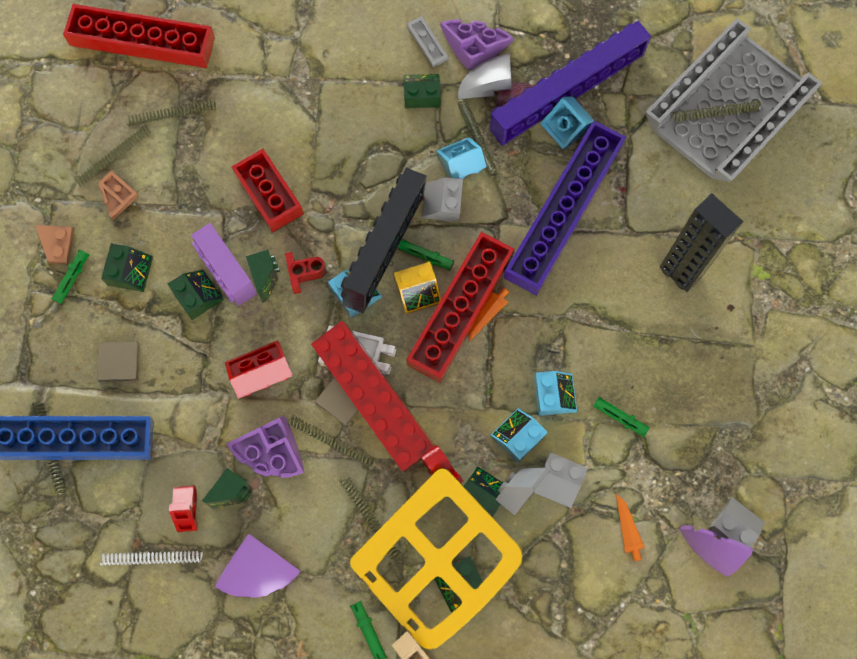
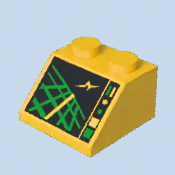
M430 262L394 273V281L406 314L440 303L441 297Z

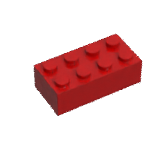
M264 149L231 166L235 177L271 233L304 215L300 203Z

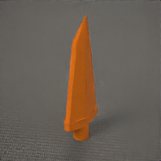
M503 288L499 294L494 292L491 294L469 333V342L506 306L508 301L504 298L509 293L506 288Z
M616 494L625 553H632L634 562L640 561L642 558L639 550L645 548L644 543L641 540L627 503Z

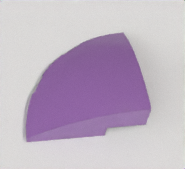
M458 19L440 23L450 47L468 70L496 56L514 40L511 35L502 29L497 28L493 30L486 27V23L473 20L469 24L461 23V20Z
M284 415L227 443L233 455L241 463H246L253 468V471L258 474L285 478L305 472L295 438Z
M681 526L680 528L682 535L691 548L708 565L726 577L738 570L754 550L730 538L721 537L717 539V534L706 529L695 532L692 526Z
M248 534L225 568L215 587L237 597H263L287 586L301 571Z

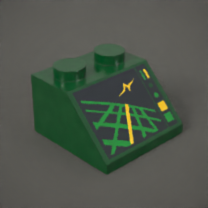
M439 74L404 75L405 108H440Z
M111 243L101 279L107 286L144 292L153 256L130 246Z
M268 249L246 256L262 303L266 302L279 279L277 273L280 272L275 256L270 255Z
M204 270L183 273L167 284L191 320H194L224 300Z
M477 466L465 483L464 488L492 517L495 515L501 505L496 501V498L500 494L498 489L503 482Z
M227 468L203 498L202 502L211 508L241 504L242 501L245 502L251 496V489L253 487Z
M470 556L453 564V567L473 589H477L483 583ZM435 577L434 580L451 613L454 612L462 604V600L441 577Z

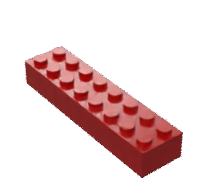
M72 4L63 33L69 46L207 68L215 40L211 26Z
M480 232L407 357V366L438 383L442 382L514 254V248Z
M339 322L311 344L402 472H406L421 461L420 457L433 448L435 444L347 323Z

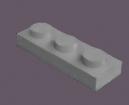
M422 16L407 23V29L432 68L448 61L446 52Z

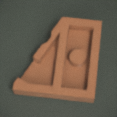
M110 171L98 183L108 208L109 216L113 221L139 196L136 191L113 171Z
M36 225L47 261L50 264L69 265L74 229L63 226Z

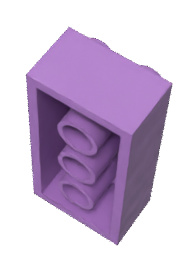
M211 223L191 235L194 240L191 244L199 257L204 261L210 273L213 274L219 286L224 290L231 303L235 301L237 306H240L257 295L252 282Z

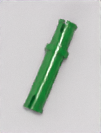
M402 239L398 250L430 262L432 266L437 265L451 271L454 265V260L440 255L439 252H432L405 239Z
M80 249L78 250L72 263H69L67 266L68 270L51 298L53 301L63 304L77 276L83 271L82 267L90 256L88 253Z
M600 396L593 405L594 408L623 424L625 429L628 430L629 428L643 438L650 429L649 426L635 419L636 416H630Z
M362 600L351 605L350 608L357 620V628L360 627L373 658L387 659L388 657L372 626V618L368 617Z

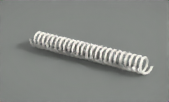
M180 551V560H179V561H178V552H176V560H175V561H174V552H172V560H171V561H170V552H168V554H167V556H168L167 562H166V552H164V554H163V557H164L163 562H162V552L159 553V558H160V559H159V562H158V552L155 553V562H154V553H153V552L151 553V562H150V553H149V552L147 553V562H146V560H145V559H146V553H145V552L143 553V562L141 561V559H142V553H141V552L139 553V562L137 561V559H138V553H137V552L135 553V562L133 561V559H134V553H133V552L131 553V562H129V559H130V554H129V553H127V562H125L126 554L123 553V562H121L122 554L119 553V562H118V563H117V558H118L117 553H115V562H114V563H113V557H114L113 553H111V556H110V559H111V562H110V563H109V553H107V555H106V560H107V562L105 563V554H103V555H102V560H103V562H102V563H99V564H100V565H103V564H104V565H107V564H108V565H111V564H113V565H115V564H117V565H119V564H121V565H123V564H125V565H127V564L131 565L132 563H133V564H136V563H137V564H140V563H141V564H143V563H145V564H147V563L151 564L152 562H153L154 564H155L156 562H157L158 564H159L160 562H161L162 564H163L164 562L167 564L168 562H169V563H172V562H173V563H176V562H178V563H180V562H182V563H184V562H186V563H188V562H190V563H192V562L196 563L197 561L200 563L201 560H202V552L200 553V560H199V559H198V551H196V560H195V559H194V551H192V560H191V559H190V551H188V560H186V551H184V560H182V551Z

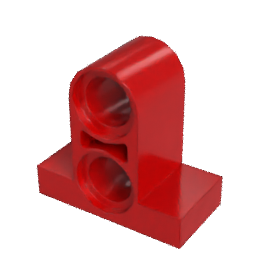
M292 252L285 253L294 294L301 293L300 283L320 279L325 276L326 266L322 258L311 257L295 261ZM316 265L322 266L321 269L317 271L313 270V267ZM297 269L303 270L299 275L294 274Z
M435 445L420 457L429 470L430 476L439 469H447L460 484L464 482L438 445Z
M195 485L174 487L173 500L172 504H169V513L177 532L198 530L196 520L197 491Z

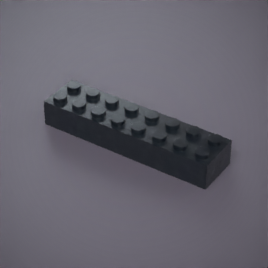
M405 168L403 174L400 173L398 175L396 187H392L390 190L388 202H384L380 217L377 216L374 221V229L368 232L365 239L366 244L360 247L357 254L358 259L356 262L353 261L349 268L350 274L348 277L345 276L341 283V288H343L341 292L343 306L364 314L424 197L427 175L409 168Z
M711 193L692 212L660 265L662 272L667 277H671L680 289L688 292L705 275L744 221Z

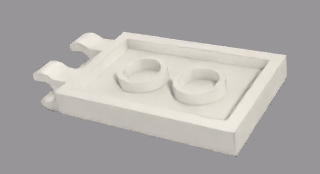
M329 325L327 331H329V330H330L331 328H333L334 326H330V325ZM352 331L382 373L390 375V364L381 363L379 359L381 353L395 357V346L384 344V338ZM319 357L318 362L321 364H325Z

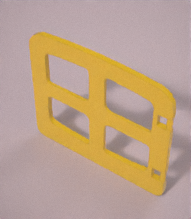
M439 469L351 558L350 566L420 646L426 649H435L466 625L498 593L520 567L523 556L519 545L447 469ZM450 497L468 516L469 520L439 549L417 528L416 522L443 498ZM482 532L501 551L503 557L485 581L477 589H473L453 567L452 561ZM403 536L425 559V565L399 592H396L380 575L377 567L385 555ZM369 571L377 578L374 583L366 576ZM435 577H441L460 597L462 604L444 621L430 629L411 610L409 603ZM411 618L419 626L416 631L407 623Z

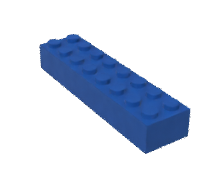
M0 416V460H152L154 420L151 416Z

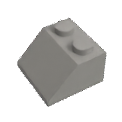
M444 177L426 183L422 219L459 222L463 179Z
M550 453L543 467L548 468L550 472L534 493L571 508L588 468Z
M521 468L517 474L513 472L498 489L500 494L496 501L515 515L550 470L548 468Z
M731 497L708 529L720 538H730L751 548L760 536L765 522Z

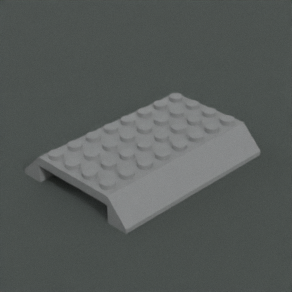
M738 18L722 32L645 112L654 132L710 178L726 182H732L822 85V82L809 72L801 78L750 39L747 35L751 28ZM761 101L763 104L761 105L759 102L760 109L755 112L752 109V112L749 111L748 113L745 110V113L742 112L741 114L738 111V114L734 113L733 115L731 113V115L727 114V116L720 114V117L718 115L715 117L713 108V117H707L706 109V118L703 117L701 119L700 111L698 110L699 119L695 118L694 120L692 116V120H690L689 112L688 121L686 118L684 121L682 120V113H680L681 122L679 120L675 121V114H673L671 119L672 113L677 111L683 112L684 110L705 109Z

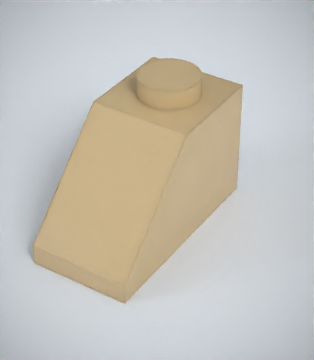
M408 632L391 645L402 659H430Z

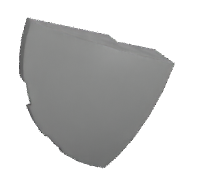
M510 53L492 57L472 68L459 86L458 99L494 96V91L512 89Z

